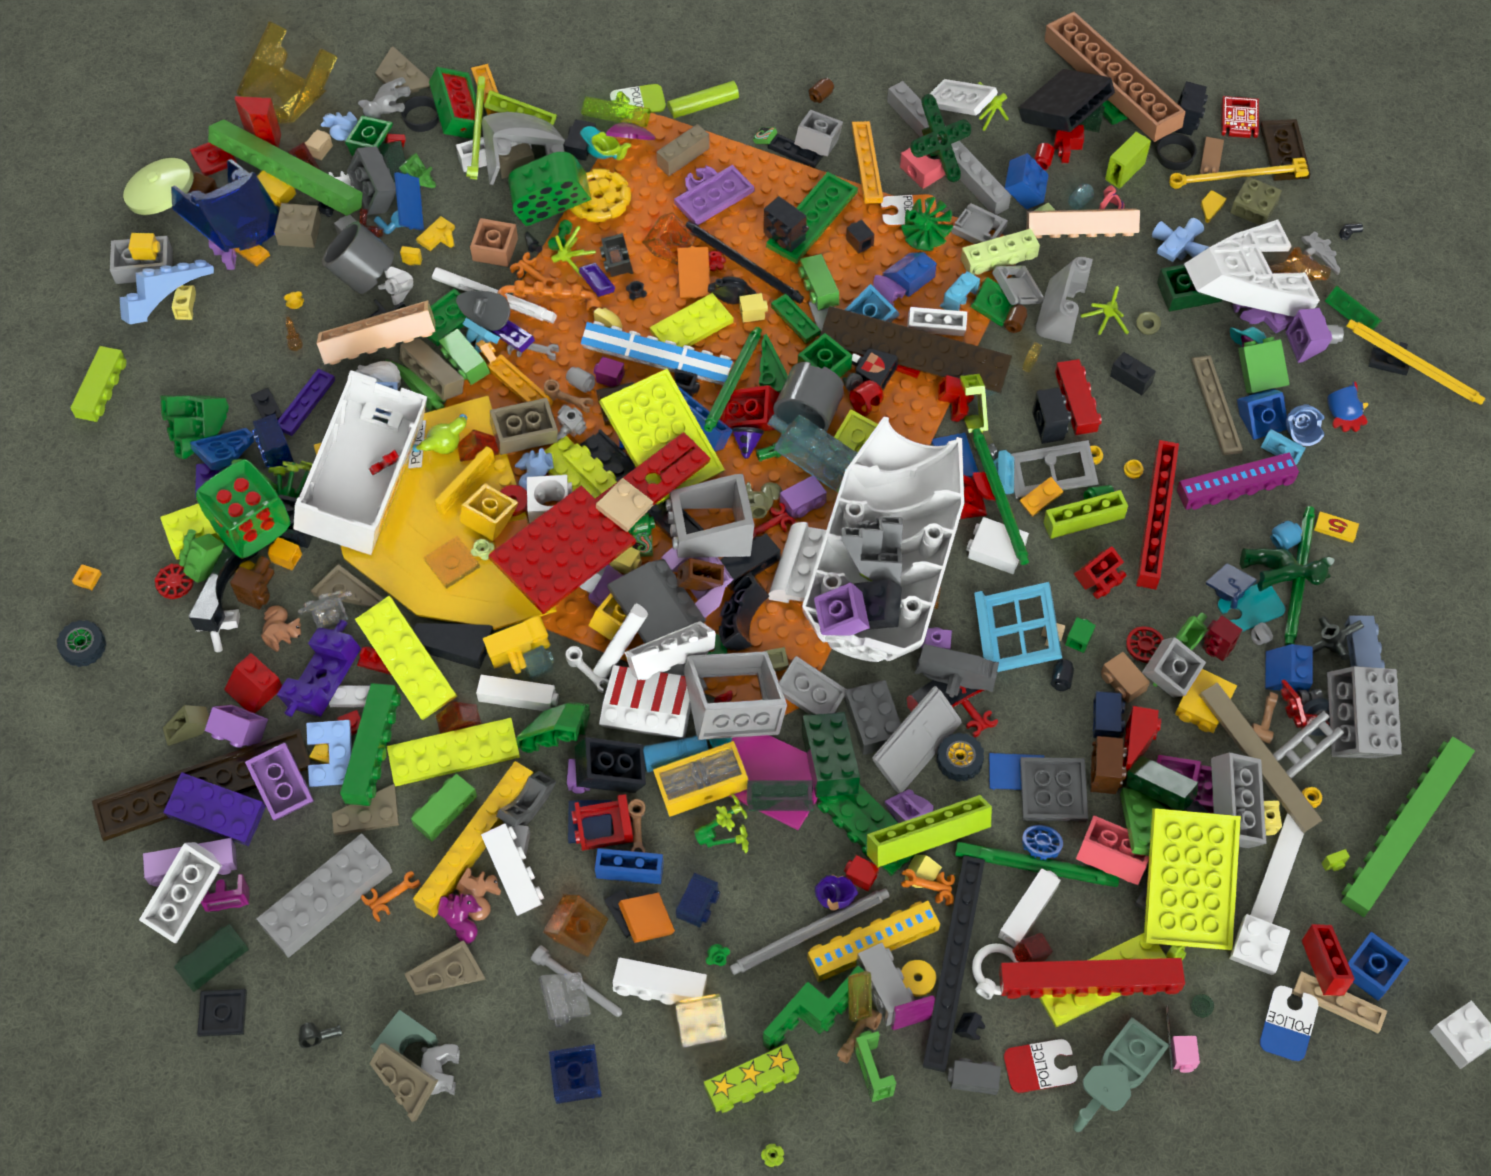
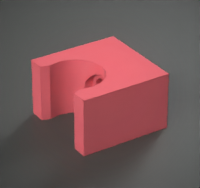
M911 148L901 153L900 168L922 189L946 175L941 159L928 158L930 154L916 158L912 154Z

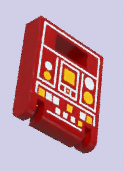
M1223 96L1221 103V135L1225 136L1226 128H1229L1228 136L1250 138L1251 130H1253V138H1257L1259 132V99Z

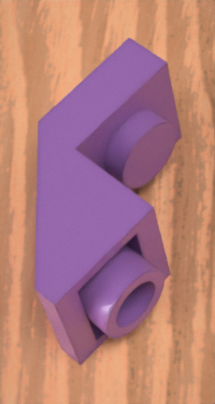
M213 230L212 237L209 238L210 249H213L214 255H222V262L226 264L227 270L235 269L237 254L233 244L220 232Z

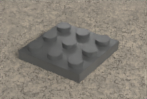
M1020 758L1022 821H1088L1085 758Z

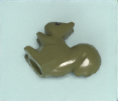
M747 482L746 490L753 519L763 518L772 507L773 500L779 499L782 488L778 484L767 482L763 484L760 491H753L750 482Z

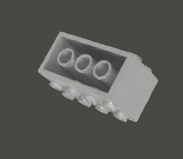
M1354 666L1327 672L1330 727L1333 731L1340 727L1344 732L1343 735L1331 744L1332 757L1381 758L1401 755L1402 743L1396 669Z

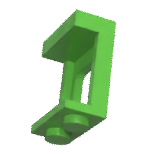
M865 1031L859 1034V1037L856 1038L854 1049L871 1102L894 1096L896 1087L893 1075L879 1078L870 1051L878 1047L880 1036L878 1031L874 1033L872 1031Z

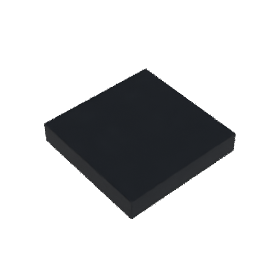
M247 990L201 991L198 1037L244 1035Z

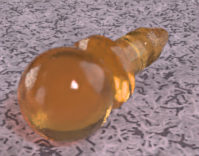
M286 317V327L289 334L286 336L288 348L292 351H298L302 348L303 342L299 338V333H296L290 317Z

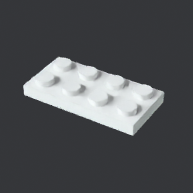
M944 79L930 94L935 97L941 110L976 116L992 101L998 92L996 87Z

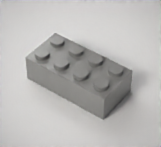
M1230 752L1211 758L1214 814L1241 816L1239 847L1251 848L1266 844L1261 759Z

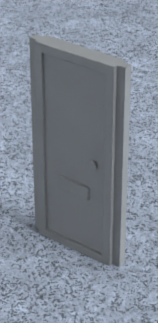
M934 686L872 757L876 766L899 794L909 786L937 753L943 739L953 734L962 723L960 717L941 690Z

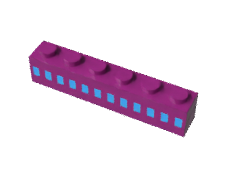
M1289 452L1181 480L1176 491L1185 510L1190 508L1196 510L1206 504H1218L1221 500H1234L1240 495H1253L1263 489L1269 491L1282 484L1284 486L1291 485L1296 480L1299 470Z

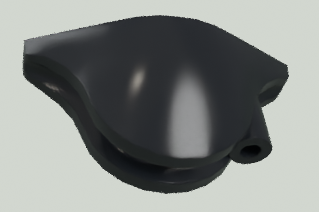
M736 276L716 279L714 283L708 285L709 293H713L718 299L728 304H739V296L757 294L746 281Z

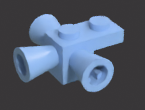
M1196 218L1189 219L1185 228L1179 226L1175 231L1161 221L1156 225L1152 233V238L1164 241L1158 248L1157 254L1172 262L1176 258L1182 261L1187 254L1194 258L1209 248L1208 246L1193 242L1194 237L1204 231L1203 224Z

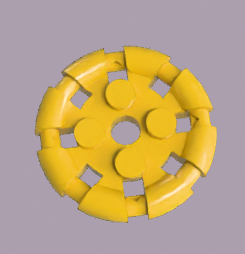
M598 168L587 172L586 175L592 200L570 208L571 212L580 219L585 218L589 222L596 223L605 222L607 219L613 220L624 213L626 206L631 201V189L628 187L626 179L616 172L611 173L608 169ZM596 195H602V196H603L602 198H599V199L595 198Z

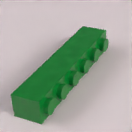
M374 683L370 685L340 792L345 804L370 806L372 798L376 796V782L381 777V763L386 758V745L391 740V726L396 721V707L401 702V695L398 694L395 685Z

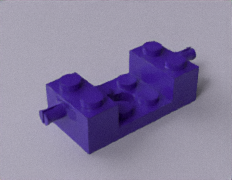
M340 619L335 629L329 630L321 627L316 629L308 643L315 654L300 679L287 678L277 694L287 706L284 712L287 716L292 717L296 710L318 717L322 716L361 650L351 635L342 633L348 624L346 621ZM327 673L325 677L320 678L322 674Z

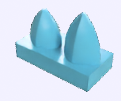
M465 319L463 325L468 327L466 339L469 343L475 340L476 343L480 340L486 343L490 341L495 344L498 343L499 336L470 319ZM475 344V350L480 353V349Z
M1272 429L1268 432L1261 448L1276 456L1290 452L1296 465L1306 449Z
M1006 450L999 451L998 458L993 461L1005 493L1012 494L1014 493V457Z

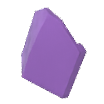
M910 789L885 800V805L898 823L933 812L934 808L928 800L914 794Z

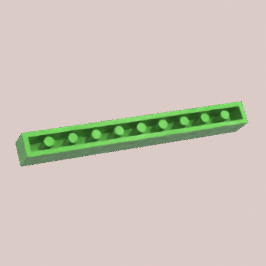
M224 119L209 126V143L260 170H264L346 216L361 209L363 192Z
M1453 736L1448 743L1444 741L1437 750L1440 753L1439 757L1433 756L1427 765L1430 768L1429 772L1425 773L1423 771L1417 780V783L1420 784L1417 789L1413 787L1406 796L1409 799L1408 803L1400 805L1395 813L1399 815L1396 821L1391 819L1385 828L1388 831L1386 836L1380 835L1374 846L1378 848L1375 852L1370 850L1363 860L1367 864L1363 869L1359 867L1352 877L1355 879L1353 885L1348 883L1341 894L1345 897L1341 903L1362 917H1365L1475 752L1474 749Z

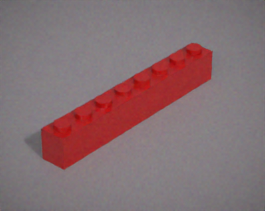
M1159 440L1155 452L1136 582L1138 587L1156 590L1161 577L1179 443Z
M1182 958L1001 963L999 968L1001 996H1007L1010 999L1020 998L1022 995H1030L1031 998L1053 995V997L1059 998L1066 996V994L1085 997L1094 993H1098V996H1109L1111 993H1120L1123 996L1134 994V992H1143L1144 995H1153L1157 992L1177 994L1185 985Z

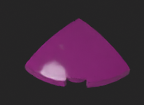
M627 122L615 124L606 132V136L655 140V136L648 130Z

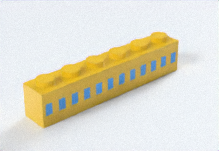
M919 901L912 904L910 909L903 912L902 910H897L889 918L884 920L881 918L876 919L868 927L863 929L862 927L855 928L847 936H837L826 945L818 944L812 947L808 952L807 959L817 981L821 982L855 967L858 953L880 943H883L885 949L895 950L939 931L940 922L929 901L924 903Z

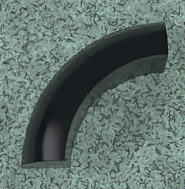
M751 572L746 574L733 588L734 594L729 601H725L720 614L722 617L721 626H719L720 639L722 644L732 651H741L752 646L749 637L751 621L761 604L770 597Z

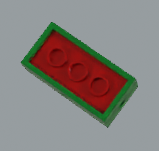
M436 67L429 80L443 133L473 139L476 95L469 73Z

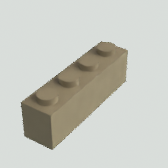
M420 338L400 344L399 360L424 381L443 401L463 393L464 378L445 362L440 355L433 351L428 344Z

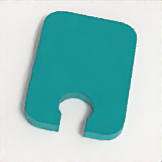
M1256 584L1247 589L1244 596L1238 600V606L1235 609L1241 612V618L1230 621L1243 629L1242 632L1261 622L1266 623L1281 617L1285 613V606L1272 586L1260 592ZM1223 599L1218 601V609L1222 614L1232 609L1230 608L1231 601Z

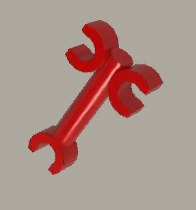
M396 450L384 455L381 462L369 468L372 476L398 461L399 455Z
M779 503L781 511H775L773 507L770 508V514L774 518L755 527L753 539L780 524L781 530L785 533L787 532L785 524L793 525L796 523L794 518L789 517L787 512H785V505L783 503Z
M960 686L962 693H966V688ZM968 699L961 703L974 720L968 722L966 728H977V731L972 735L973 737H978L981 731L988 727H995L998 724L997 719L994 721L987 719L991 716V711L985 712L982 718Z

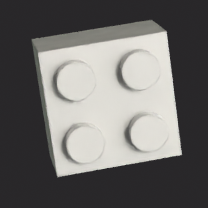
M1246 914L1241 921L1229 959L1273 975L1277 971L1290 930Z
M1472 1000L1439 1022L1430 1031L1459 1069H1462L1491 1048V1023Z

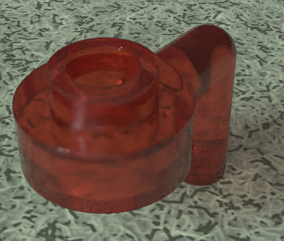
M360 209L359 222L376 237H383L384 228L366 225L368 210Z

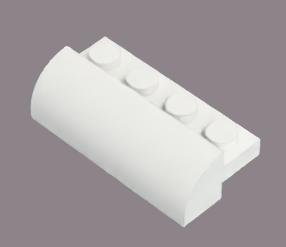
M798 522L791 526L769 592V600L789 603V600L804 602L826 530L808 527L807 522Z

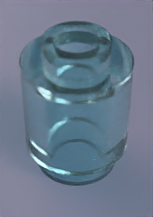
M1085 183L1080 184L1069 196V205L1075 210L1083 208L1094 197L1092 186Z

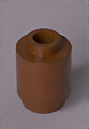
M829 78L820 79L809 89L810 99L813 102L821 103L833 92V82Z
M1020 304L1011 307L1005 319L1004 327L1011 333L1020 332L1027 318V309Z

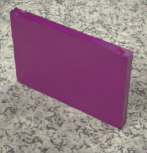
M932 995L895 1006L891 1028L896 1030L931 1019L935 997Z

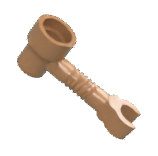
M549 379L544 383V393L552 401L556 400V398L577 405L584 412H590V407L585 406V404L593 405L591 398H578L561 392L559 383L554 379Z
M1270 692L1269 696L1266 697L1261 725L1253 723L1251 726L1259 738L1268 744L1271 743L1274 732L1269 731V727L1278 699V694Z
M634 799L628 805L629 815L633 818L634 842L631 851L641 850L645 853V849L642 846L641 817L645 813V804L639 799Z
M861 1006L858 1007L854 1016L858 1022L852 1034H850L851 1036H849L847 1042L840 1048L837 1054L840 1057V1061L844 1063L849 1062L856 1038L859 1037V1034L863 1032L865 1027L873 1030L877 1029L882 1019L880 1012L870 1011Z

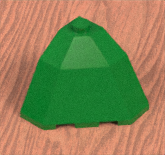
M161 395V415L163 421L168 419L170 427H167V433L170 441H174L176 457L187 459L194 454L190 442L218 435L229 410L226 398L217 396Z

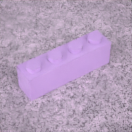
M231 838L198 844L213 853L222 865L218 874L226 875L231 873V870H237L236 848ZM182 847L143 854L144 878L149 885L159 887Z

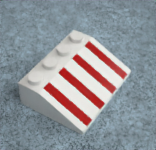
M613 665L599 724L602 727L676 739L686 738L691 704L685 676L657 672L646 680H638L632 675L629 667Z

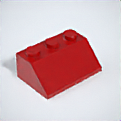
M235 96L236 106L244 130L278 148L281 131L271 98Z

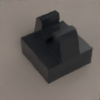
M976 1012L963 1013L954 1033L960 1037L979 1040L981 1037L976 1034L977 1028L985 1029V1024L981 1020L982 1016Z

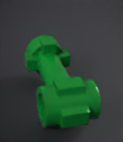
M568 220L560 222L558 228V236L563 247L567 243L565 236L571 233L573 226ZM552 237L549 239V248L551 250H559L556 238Z

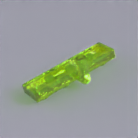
M619 91L615 102L585 96L581 114L647 127L651 110L646 107L628 104L630 98L622 91Z

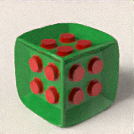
M246 459L225 468L206 481L196 491V498L203 514L210 521L212 527L225 544L241 559L249 557L281 536L290 526V518L284 503L267 479Z

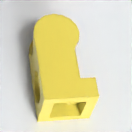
M181 285L176 289L172 303L175 319H193V305L196 297L194 285Z

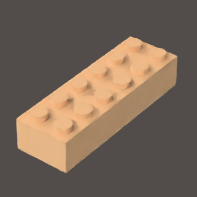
M427 300L320 332L318 334L317 346L324 364L330 363V365L341 362V359L357 358L361 353L371 354L376 352L378 348H391L398 342L408 343L413 341L415 337L422 336L424 338L431 336L432 332H435V319Z

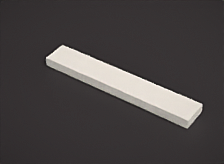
M1288 813L1250 914L1269 923H1272L1304 835Z

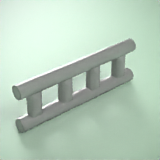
M1325 711L1319 714L1273 754L1277 761L1286 755L1294 764L1286 771L1290 778L1294 777L1344 734L1340 727L1333 731L1325 722L1329 718ZM1317 727L1327 736L1318 745L1309 736ZM1302 741L1311 751L1300 759L1292 749Z

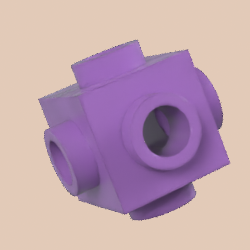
M938 627L928 628L921 648H923L924 644L950 650L952 630H942Z

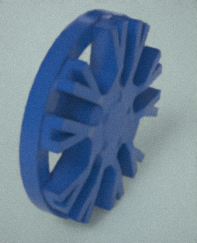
M1034 825L1027 828L1023 833L1022 846L1034 858L1036 856L1041 857L1040 860H1046L1050 857L1055 858L1062 850V837L1050 827ZM1041 830L1049 832L1048 835L1045 833H1041Z

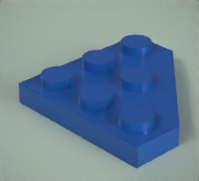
M247 428L192 441L190 445L194 453L211 470H222L224 467L231 465V462L237 459L254 442V436Z

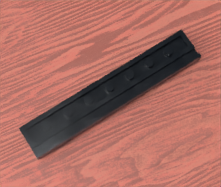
M601 429L596 435L593 434L580 444L581 447L585 445L590 450V456L593 459L598 458L602 462L603 469L606 472L610 470L614 473L617 482L636 468L632 459ZM666 501L653 505L647 511L649 517L653 516L655 524L672 540L673 537L670 535L671 524L668 523V512L670 511H666ZM682 509L686 535L704 530Z

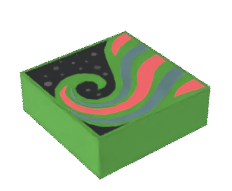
M761 127L753 138L754 143L770 144L777 134L776 128Z
M652 535L636 537V543L632 548L640 551V557L653 556Z

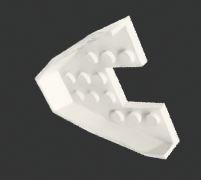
M1279 220L1236 233L1209 247L1184 264L1198 292L1238 305L1295 317L1298 310L1313 309L1320 301L1306 273L1272 274L1262 252L1289 251L1291 248V244Z

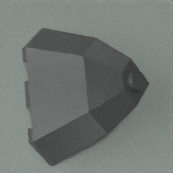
M880 516L873 523L867 520L857 523L856 528L848 526L841 528V540L860 573L872 581L890 580L900 586L902 573V517Z

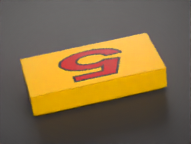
M1320 511L1314 531L1353 543L1359 523Z

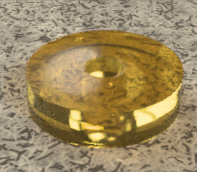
M1033 343L1024 361L1022 370L1030 373L1040 354L1042 344Z

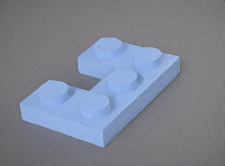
M351 721L307 723V744H329L330 764L308 765L309 787L343 785L352 753Z

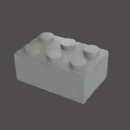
M168 236L156 237V240L160 243V252H157L156 260H133L128 248L130 239L111 241L110 272L115 283L136 282V273L143 272V269L151 268L155 270L165 265L172 267L173 249Z
M880 943L858 953L856 967L859 966L865 971L864 984L878 1012L882 1014V1020L888 1026L893 1021L894 1007L912 1002L914 996L911 989L905 987L901 970L895 968L892 962L894 958L890 949H885L883 943Z

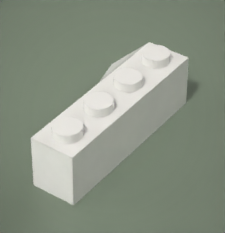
M699 621L626 651L625 655L631 673L638 680H646L654 673L665 672L673 665L686 663L687 656L706 655L709 650L714 649L716 634L713 629Z

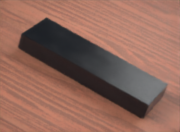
M776 134L770 144H768V149L812 168H815L823 158V155H819L809 149H803L795 145V141L780 134Z

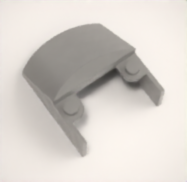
M515 112L494 113L482 119L490 185L494 184L500 169L499 155L510 153L511 142L545 145L547 155L554 152H564V138L552 124L543 119Z

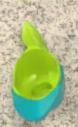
M587 126L580 131V135L588 143L587 150L589 154L598 159L613 157L614 159L622 160L628 148L631 147L630 143L620 145L616 138L606 136L605 132H600L592 126Z

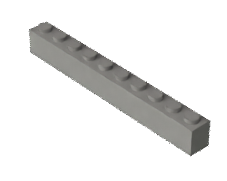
M903 81L888 88L887 102L922 137V129L929 127L919 97ZM960 141L951 144L961 170L960 180L991 213L998 215L1007 210L1011 198L1009 192Z

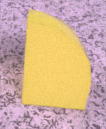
M605 307L603 309L597 308L594 311V321L603 323L604 327L611 328V326H616L622 329V323L614 312Z
M915 855L908 869L915 872L917 877L931 881L936 879L942 868L927 855ZM912 885V887L915 888H924L917 885Z

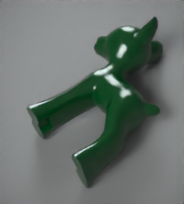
M1243 548L1239 565L1241 569L1256 564L1273 569L1260 572V581L1257 583V587L1261 592L1275 584L1291 581L1302 576L1312 585H1321L1327 578L1331 577L1328 573V568L1335 560L1333 557L1327 556L1309 564L1301 565L1297 563L1294 556L1287 549Z

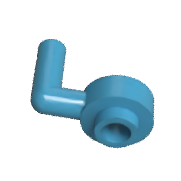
M398 210L393 213L391 217L392 222L389 225L379 216L374 219V222L385 234H390L396 227H404L399 225Z

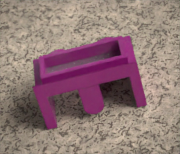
M243 874L238 875V888L235 890L226 891L225 881L222 879L216 882V892L210 894L207 891L201 901L205 912L235 907L240 908L248 905L250 889Z

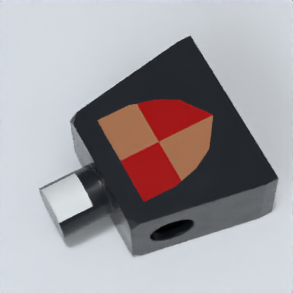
M868 349L863 357L854 353L852 355V365L856 366V373L863 378V382L868 380L875 381L884 390L898 367V357L874 349Z

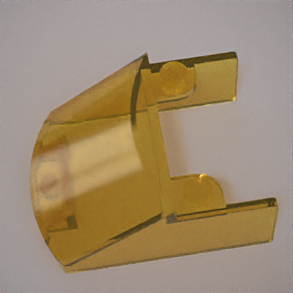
M269 21L239 85L237 94L241 97L271 98L278 123H294L326 92L323 88L338 57L321 48L307 78L304 79L284 68L288 53L280 45L287 30Z

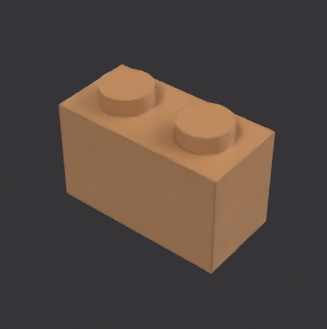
M1124 652L1103 665L1101 671L1103 680L1114 687L1115 693H1122L1121 699H1124L1127 703L1147 691L1150 684L1149 680Z

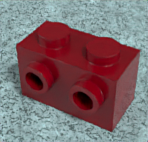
M1221 616L1217 621L1213 620L1208 626V632L1203 637L1205 642L1202 648L1205 649L1208 655L1224 661L1235 648L1243 629L1224 616Z

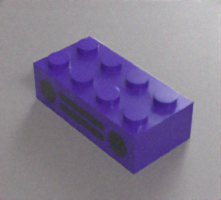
M181 772L163 813L168 818L226 839L231 838L234 842L249 846L266 806L259 800Z

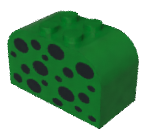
M568 152L551 153L516 168L508 176L513 211L525 226H530L592 200L586 171L577 159Z

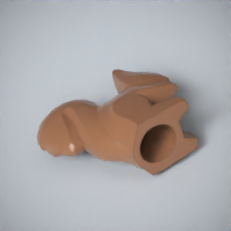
M275 605L267 609L264 613L266 623L263 626L261 637L266 645L278 652L280 649L278 643L281 640L291 644L290 637H300V618L286 624L284 622L287 620L288 613L285 608Z
M467 868L456 889L459 895L471 894L476 899L478 905L482 907V911L476 913L469 912V917L472 920L480 921L485 919L491 911L490 903L483 897L484 894L490 892L500 895L501 890L498 887V880L495 875H490L484 880V871L476 878L471 875V869Z

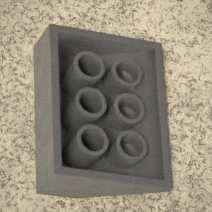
M664 559L648 562L607 585V588L626 616L636 603L647 611L648 616L637 631L645 644L701 621L704 623L706 621L686 590L678 587L677 577Z

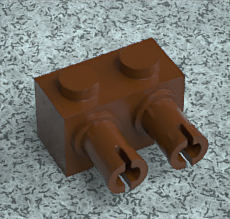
M260 556L252 570L240 566L230 581L238 601L258 610L269 601L270 593L267 584L275 574L274 570L268 567L271 562L266 557Z

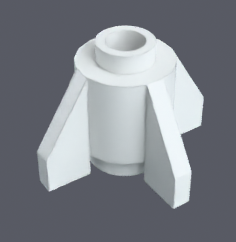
M389 267L387 271L384 270L388 280L384 284L378 285V288L386 289L388 293L394 294L391 296L394 305L403 302L410 289H412L413 278L406 271Z

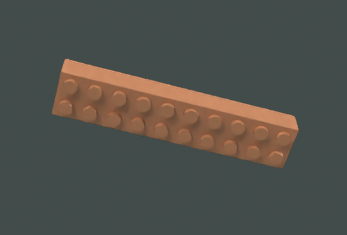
M1072 12L1046 25L1045 42L1076 71L1112 78L1115 93L1108 100L1154 142L1182 128L1185 110L1079 15Z

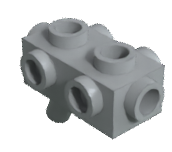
M564 405L558 411L559 416L557 418L562 427L557 434V441L569 433L575 437L577 434L581 435L586 430L587 426L585 425L586 422L583 421V414L574 407L572 409Z

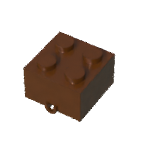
M1097 736L1096 742L1092 743L1094 747L1091 753L1090 792L1116 794L1118 788H1122L1123 779L1126 777V766H1123V760L1126 759L1127 747H1123L1122 738Z

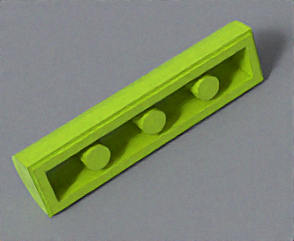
M730 81L667 101V107L673 118H677L739 98V92L736 83Z

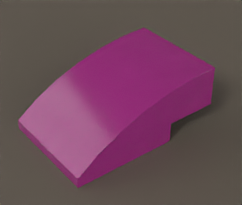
M1158 755V764L1198 782L1197 798L1194 801L1197 800L1209 813L1214 814L1212 767L1203 766L1201 761Z

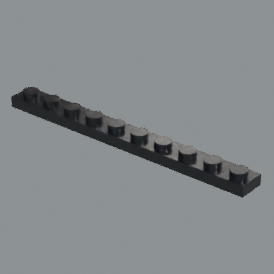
M963 856L923 1068L940 1072L946 1071L985 864L983 859Z

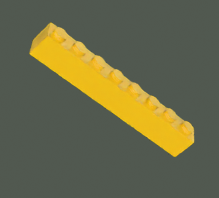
M516 761L513 763L413 898L418 909L433 918L436 917L440 898L445 896L448 899L449 895L457 888L467 868L471 869L485 850L486 845L481 834L504 824L503 820L496 817L499 809L516 799L524 788L528 777L533 774V771Z

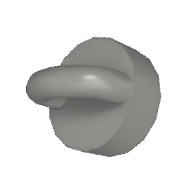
M1261 622L1252 629L1251 639L1255 644L1262 645L1271 641L1273 634L1270 628Z

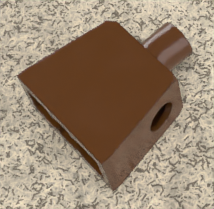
M689 558L678 567V587L706 591L723 585L724 565Z

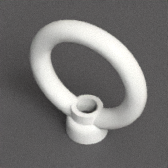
M997 943L986 945L976 953L973 959L972 971L978 983L975 990L986 999H991L994 994L1001 995V988L992 980L983 976L981 971L983 959L988 954L998 952L1007 955L1013 962H1023L1020 955L1007 945Z

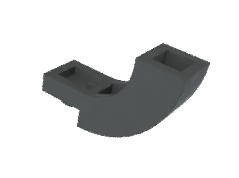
M540 771L530 775L516 799L499 809L496 817L503 820L508 826H526L546 802L556 781Z

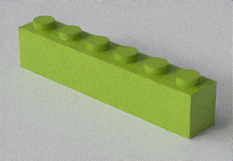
M981 795L872 832L867 834V855L877 867L990 828L992 806Z

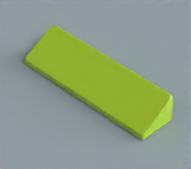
M489 90L484 108L498 113L515 112L535 116L549 122L553 126L557 119L556 114Z

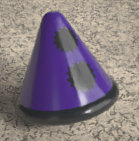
M752 427L732 428V433L745 459L750 457L761 436L764 434L763 429Z

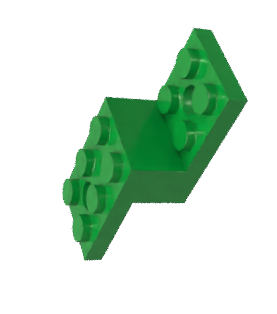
M857 966L829 999L807 982L763 1032V1046L769 1051L774 1046L778 1048L784 1041L785 1037L783 1035L787 1030L792 1031L800 1022L798 1018L802 1019L818 1034H821L823 1030L829 1031L835 1023L833 1020L838 1013L842 1015L850 1005L848 1001L852 997L857 998L863 991L864 987L862 985L865 982V971Z

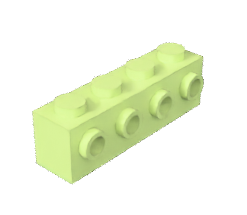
M1032 229L964 247L962 248L961 261L966 271L973 275H979L983 272L994 270L997 266L1014 265L1018 262L1038 257L1040 244Z

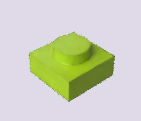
M1344 849L1326 856L1321 864L1325 871L1330 869L1338 871L1346 866L1345 863L1350 856L1347 850Z

